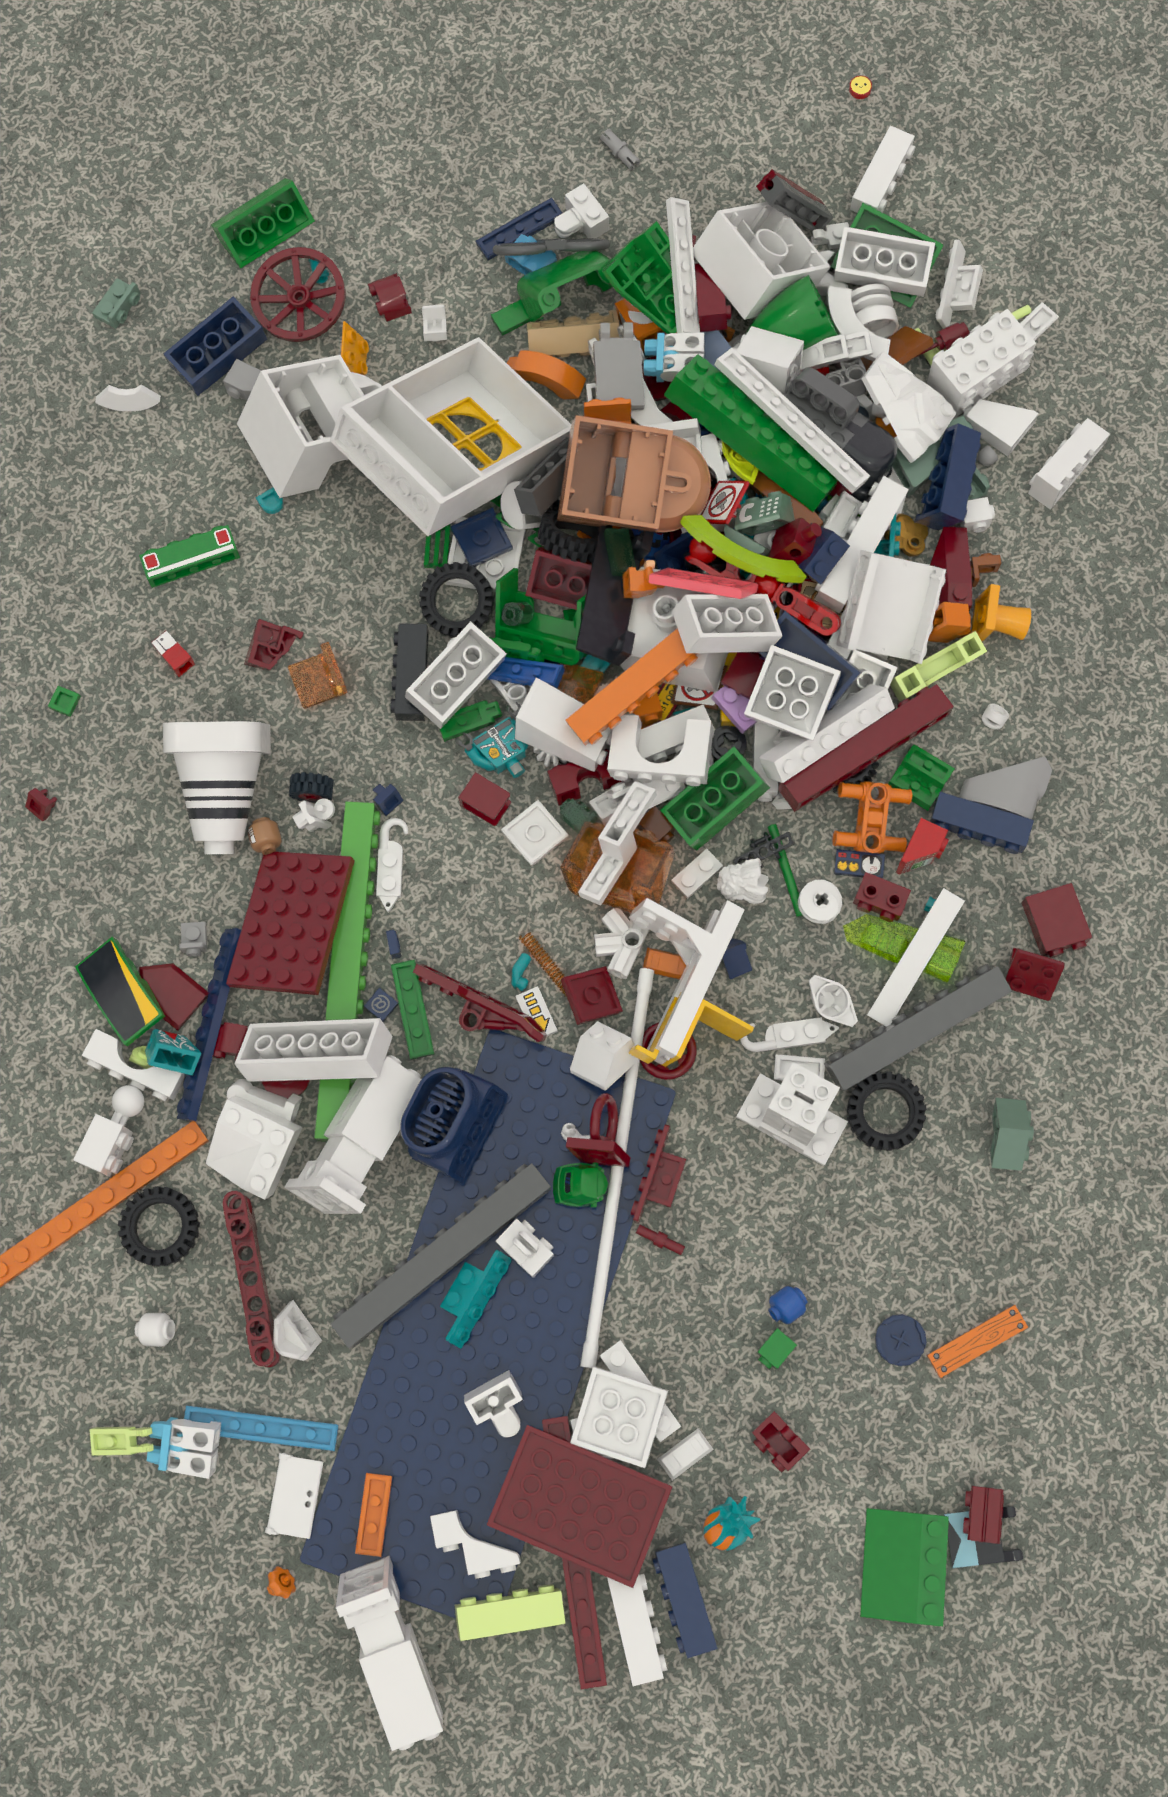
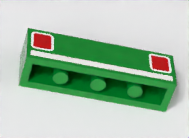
M229 525L216 526L211 531L202 534H193L188 539L182 541H172L167 546L159 549H149L144 554L139 555L147 580L150 586L154 588L238 559L240 555Z

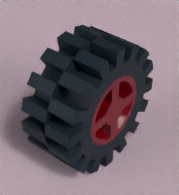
M301 772V774H292L290 776L289 797L297 799V801L313 803L320 799L331 801L334 780L327 775L322 776L319 773L309 772L307 774L306 772Z

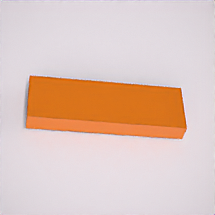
M366 1473L355 1554L382 1557L393 1476Z

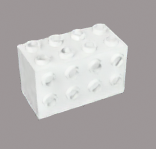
M1008 309L1002 313L997 312L990 317L986 324L976 326L972 329L970 335L964 339L962 337L958 338L945 352L941 350L933 357L927 385L940 393L952 405L956 412L954 418L965 412L969 406H974L979 399H985L1010 380L1026 371L1034 355L1033 351L1036 342Z

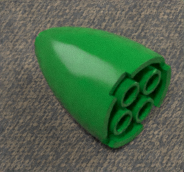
M809 275L795 281L774 297L757 315L749 329L753 326L803 340V350L826 338L839 335Z

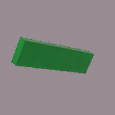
M415 959L391 964L410 1060L435 1055L420 981L418 980L419 976L413 973L416 966Z

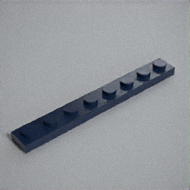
M238 928L225 929L219 943L221 947L219 955L214 961L215 971L213 979L208 985L209 994L207 1002L202 1008L201 1014L203 1018L201 1026L197 1029L195 1036L197 1040L195 1047L201 1052V1056L193 1075H187L184 1079L183 1096L177 1106V1119L197 1120L230 990L226 982L241 933V929Z

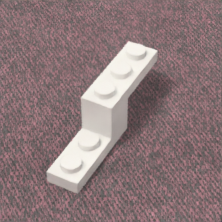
M634 781L598 837L603 854L578 891L580 897L600 906L602 905L637 850L633 832L657 796L656 789Z

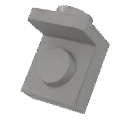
M206 922L181 923V944H179V949L182 953H186V956L196 957L200 956L201 952H207Z

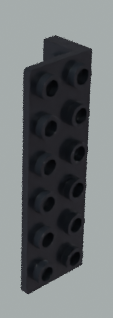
M604 525L599 528L576 650L620 666L632 655L635 633L628 631L633 598H624L623 574L629 567H636V570H639L640 561L651 551L654 532L643 530L633 538Z

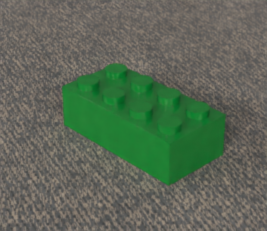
M732 747L709 767L707 784L687 786L665 805L661 812L687 844L697 851L769 790L770 787L737 748Z

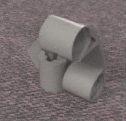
M1044 756L968 778L963 782L959 797L1032 819L1037 801L1046 792L1052 768Z

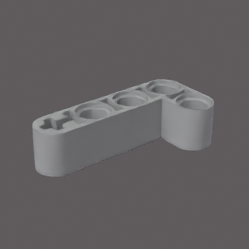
M860 358L834 363L837 370L826 375L827 378L855 397L864 394L867 390L862 381L866 369Z

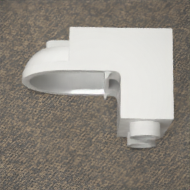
M341 355L260 371L237 422L238 427L279 498L319 489L330 466L335 462L348 459L330 441L340 408L382 387L381 384L362 374L350 372ZM310 409L326 437L321 435L317 440L313 441L299 418L301 412Z

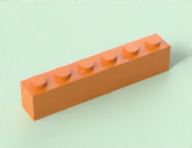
M677 628L565 720L585 746L588 743L591 745L595 744L603 737L601 733L608 727L613 729L622 721L621 716L626 712L631 714L641 706L639 702L643 698L654 696L660 690L658 686L665 680L668 683L679 675L678 670L681 667L692 665L698 659L696 656L698 653H686Z

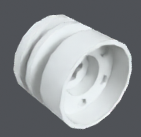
M870 284L859 287L851 292L854 312L865 328L883 338L892 336L898 330L899 323L888 286L884 284Z

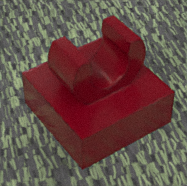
M34 788L28 792L25 807L43 822L50 816L51 808L56 805L57 798L53 797L49 800L46 797L47 789L39 791Z

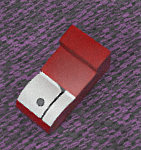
M164 631L151 642L178 677L195 665L192 657L167 631Z

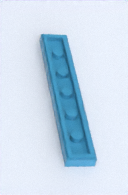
M186 1406L184 1419L194 1422H221L220 1437L335 1451L339 1428L337 1424Z

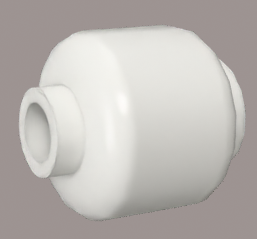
M146 1313L136 1323L135 1335L144 1346L162 1347L173 1339L175 1323L166 1313Z

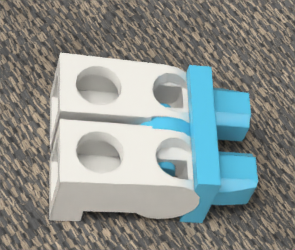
M658 333L657 339L645 340V355L657 357L656 360L644 359V375L656 376L657 382H664V380L672 382L675 375L697 354L704 358V333H671L666 335L665 333Z
M170 1417L167 1421H154L151 1424L152 1434L150 1438L162 1440L161 1446L153 1445L154 1450L147 1452L146 1461L158 1464V1470L161 1471L168 1470L207 1479L215 1473L221 1422L211 1421L210 1423H202Z

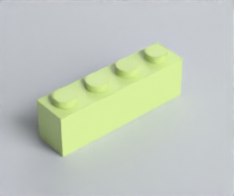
M554 1585L539 1586V1591L528 1593V1589H518L512 1591L513 1595L502 1597V1593L486 1595V1600L476 1601V1597L461 1599L460 1604L454 1605L458 1638L460 1641L565 1624L561 1590L554 1588Z

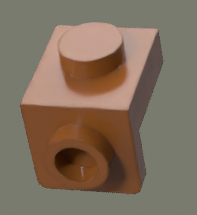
M985 553L979 557L971 558L972 587L977 586L980 579L979 573L998 572L1001 565L1000 555Z

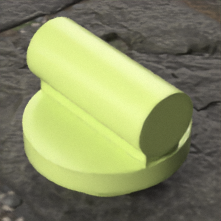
M146 1046L134 1048L129 1061L144 1069L153 1067L147 1063Z

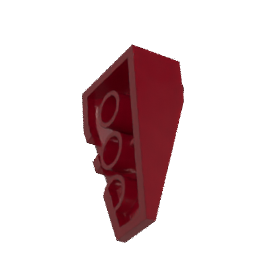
M943 527L930 563L931 566L946 569L945 583L941 588L939 605L943 602L968 604L970 611L972 607V578L967 528Z

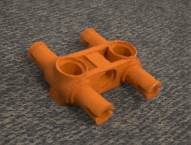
M864 781L860 784H849L840 782L838 785V797L858 799L859 806L855 833L835 830L832 837L833 846L853 847L856 851L880 854L884 851L904 853L907 847L905 837L886 836L888 807L890 802L909 805L912 800V790L891 788L886 783ZM874 787L879 791V795L875 800L871 797V791ZM871 835L873 837L874 842L873 845L870 848H868L866 846L865 841L866 838Z

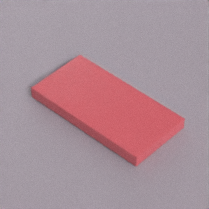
M666 568L649 575V583L737 599L757 593L758 584L755 582Z

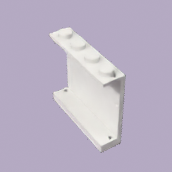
M860 550L837 645L856 651L857 649L922 664L923 658L927 653L928 638L933 629L935 611L939 606L941 588L945 583L946 569Z

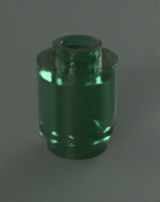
M525 601L510 602L502 608L501 616L504 623L508 626L526 625L532 620L534 610Z

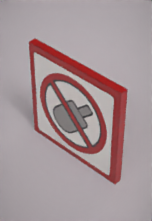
M718 481L701 515L710 524L728 525L732 518L737 517L734 513L736 509H741L739 503L750 482Z

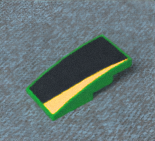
M114 937L108 939L75 966L95 1003L127 1047L165 1017L147 981L141 978L133 961L126 957L121 945Z

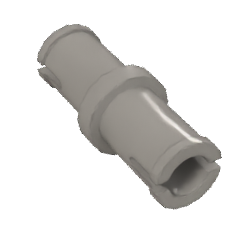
M607 129L604 132L607 136L601 135L600 140L613 151V156L619 158L630 171L636 167L633 163L639 165L641 160L628 148V144L625 141H621L611 129Z

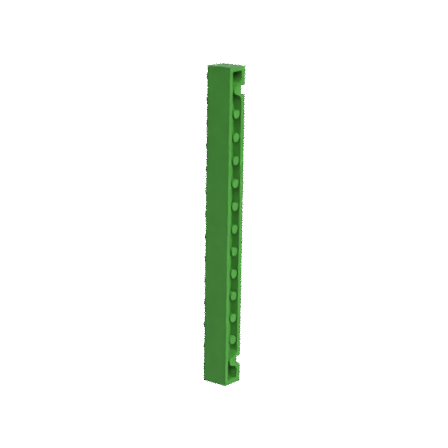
M345 802L341 856H351L355 862L332 944L325 1021L358 1019L359 1014L363 1015L364 1000H360L361 990L365 991L366 976H362L363 966L367 967L368 952H364L365 943L370 941V928H366L367 919L372 917V904L368 903L369 895L374 894V881L370 880L371 872L376 871V858L373 857V849L378 848V834H375V825H380V811H377L375 803ZM357 1078L320 1079L315 1139L317 1141H328L329 1138L324 1136V1133Z

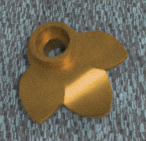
M898 514L896 522H901L900 536H896L895 541H900L899 549H902L910 557L920 555L925 549L924 540L928 536V527L915 523L906 514ZM890 530L885 531V540H890ZM911 542L916 543L917 546H913Z

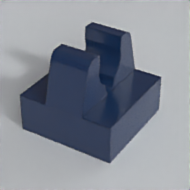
M378 784L373 789V792L377 795L373 801L385 816L404 801L392 784H389L386 788Z

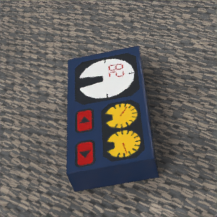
M837 849L834 874L863 878L865 872L883 879L885 854Z

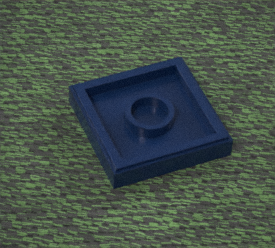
M493 507L450 526L468 564L472 567H476L513 550V546L501 522L495 517L496 513Z

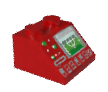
M921 818L895 873L900 875L932 864L935 857L940 859L949 839L945 838L948 830Z

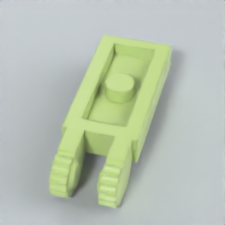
M152 1428L90 1429L92 1455H132L139 1452L153 1451V1444L144 1443L137 1445L136 1436L145 1437L151 1435Z

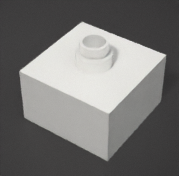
M767 202L717 211L693 247V255L744 320L757 317L774 297L802 277L809 275L814 285L817 286L830 269V265L796 223Z
M653 569V572L660 571L659 569ZM665 586L664 588H658L652 595L633 598L628 631L635 633L632 655L621 664L624 672L677 629L672 610L685 595L714 594ZM728 652L698 653L696 655L698 659L689 667L684 665L678 670L679 675L669 683L666 680L663 683L716 692Z

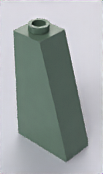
M964 415L952 420L947 427L949 428L959 423L973 429L971 423L966 421ZM943 434L938 441L930 445L912 463L909 462L897 447V457L892 467L903 486L909 489L907 492L908 497L913 495L928 481L931 471L938 464L939 461L935 458Z

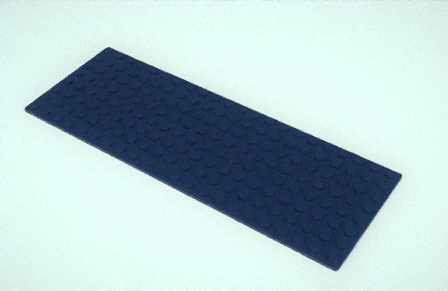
M489 1030L474 1075L496 1084L508 1095L464 1183L462 1184L438 1172L407 1262L416 1256L414 1251L424 1243L430 1245L435 1241L434 1235L444 1227L450 1229L455 1225L454 1219L465 1211L470 1213L476 1208L474 1204L485 1195L489 1198L496 1192L494 1188L505 1179L509 1182L514 1178V1172L523 1164L529 1166L532 1163L551 1186V1190L384 1323L317 1508L310 1539H306L300 1556L302 1563L337 1576L390 1556L393 1564V1576L400 1592V1599L455 1619L454 1605L460 1604L461 1599L476 1597V1601L486 1600V1595L502 1593V1597L507 1596L516 1570L501 1573L500 1568L490 1570V1576L475 1579L474 1574L468 1575L462 1543L458 1544L459 1549L443 1552V1547L436 1548L430 1516L458 1510L461 1524L470 1536L516 1551L521 1556L525 1542L487 1526V1522L527 1425L543 1431L542 1419L568 1416L584 1369L580 1365L583 1345L586 1340L608 1193L607 1188L603 1200L597 1202L596 1208H592L591 1205L572 1207L555 1203L553 1179L556 1167L582 1163L566 1148V1141L561 1134L562 1127L567 1123H572L582 1136L590 1135L592 1108L596 1099L603 1093H608L615 1099L619 1119L625 1079L624 1073L605 1091L571 1073L570 1067L574 1058L573 1055L499 1030ZM638 1077L626 1151L631 1159L629 1167H624L604 1306L633 1223L634 1216L630 1215L635 1200H640L642 1192L638 1191L642 1177L648 1176L650 1168L646 1167L650 1154H655L658 1144L654 1143L659 1129H664L676 1095L675 1090ZM606 1104L600 1119V1136L604 1137L608 1127ZM598 1164L604 1170L609 1186L611 1166ZM516 1219L521 1223L523 1220H526L535 1229L532 1234L540 1240L543 1237L554 1247L551 1250L554 1257L534 1278L496 1243V1240ZM495 1250H499L512 1260L507 1272L502 1276L497 1285L494 1295L485 1306L482 1316L472 1329L469 1339L460 1349L445 1340L457 1316L444 1310L440 1305L465 1262L484 1271ZM510 1370L522 1392L523 1400L513 1405L520 1418V1429L512 1437H503L498 1433L491 1418L476 1425L464 1403V1395ZM366 1473L393 1476L382 1557L355 1554Z

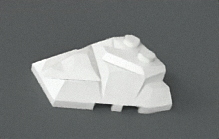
M884 351L877 356L862 377V381L875 406L881 405L886 414V417L883 418L885 425L891 423L897 435L894 438L897 447L910 463L914 462L930 445L940 439L956 415L952 405L940 393L916 378L911 371Z

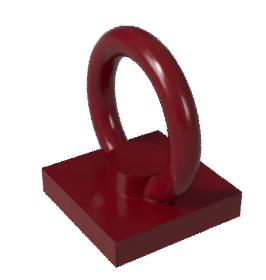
M603 1093L596 1099L590 1117L589 1139L567 1137L566 1148L582 1163L629 1167L631 1157L615 1142L618 1126V1109L612 1095ZM606 1104L608 1127L604 1137L600 1136V1119Z

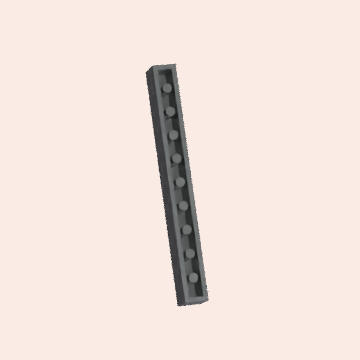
M532 1163L529 1166L526 1164L520 1166L514 1172V1178L509 1182L506 1179L500 1182L494 1188L496 1191L489 1198L485 1195L474 1204L476 1207L470 1213L466 1211L461 1213L454 1219L455 1225L450 1229L444 1227L434 1235L436 1240L430 1245L424 1243L414 1251L416 1256L407 1262L404 1259L393 1268L396 1271L388 1278L384 1275L373 1284L375 1288L368 1294L364 1291L353 1300L355 1304L348 1310L343 1308L333 1316L334 1321L330 1325L346 1346L351 1350L547 1194L551 1190V1186Z

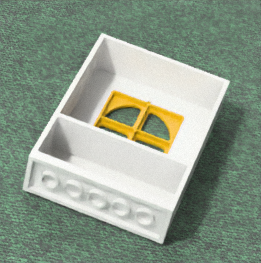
M478 337L342 406L330 441L429 536L499 496L511 482L523 481L566 437H569L571 424ZM448 416H471L483 421L486 426L466 435ZM440 423L457 441L451 444L433 424ZM490 433L497 434L502 445L501 454L495 461L488 457L474 443ZM463 448L469 450L484 467L476 468L459 450Z

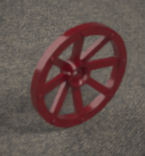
M306 247L288 248L269 257L257 270L250 291L251 306L262 327L273 336L290 342L308 341L326 333L339 319L346 298L344 280L335 263L325 254ZM299 258H307L319 262L305 285L302 284ZM290 259L292 260L295 283L292 286L272 270L280 263ZM325 268H327L333 275L336 286L310 292ZM268 275L287 292V295H260L266 276ZM336 294L335 303L329 314L311 302L314 299ZM260 303H289L271 321L264 316ZM306 308L323 319L321 323L305 330L304 309ZM297 309V331H287L277 327L288 315Z

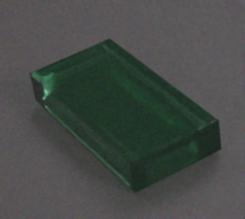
M607 528L604 531L611 574L612 576H623L629 567H636L629 529Z

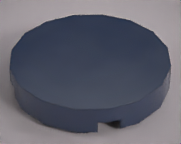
M903 1314L892 1315L883 1320L877 1328L875 1335L876 1349L881 1358L889 1364L896 1366H907L918 1361L924 1353L927 1343L926 1334L921 1324L912 1317Z

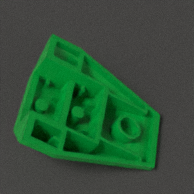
M656 221L616 253L602 267V271L616 292L664 332L671 334L676 333L677 329L670 244L668 236Z

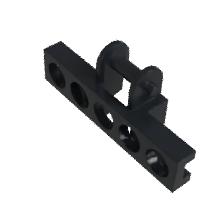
M764 832V837L756 841L753 838L750 839V846L754 849L734 859L735 865L744 859L749 860V857L752 855L754 859L759 858L761 861L774 854L778 860L781 859L782 856L779 852L795 845L791 833L786 832L771 840V834L768 835L767 832ZM788 837L789 843L783 846L781 840ZM765 841L767 842V843H765V844H763V845H761V846L758 847L759 844H761V843H763V842H765ZM763 847L768 850L766 856L760 855V849Z

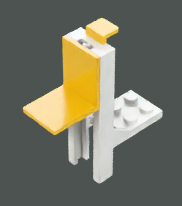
M648 898L632 910L629 919L633 920L636 926L655 932L659 939L671 941L686 964V968L648 1048L645 1049L640 1045H636L631 1048L629 1054L647 1064L656 1061L666 1067L681 1058L698 1020L736 1041L753 1032V1026L703 999L744 912L743 908L727 900L723 903L720 911L715 909L711 913L704 929Z

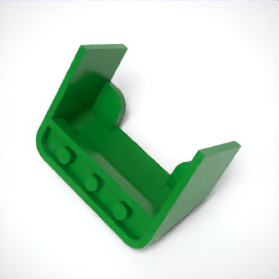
M513 568L496 581L495 637L530 644L531 647L541 650L544 659L566 665H575L583 658L584 653L576 650V643L586 594L577 601V611L573 622L534 612L532 597L525 596L526 592L518 591L517 568Z

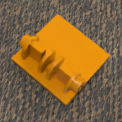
M343 321L341 357L350 372L365 376L368 372L366 364L367 353L369 352L368 342L347 322Z

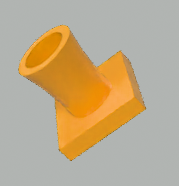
M990 584L975 599L971 633L976 631L981 641H984L993 631L1023 640L1030 627L1031 609L999 605L1000 585Z

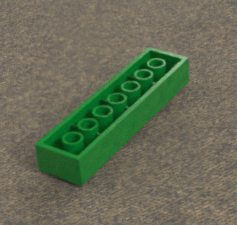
M699 354L675 375L664 396L692 418H697L701 425L812 512L817 509L839 482L724 373Z

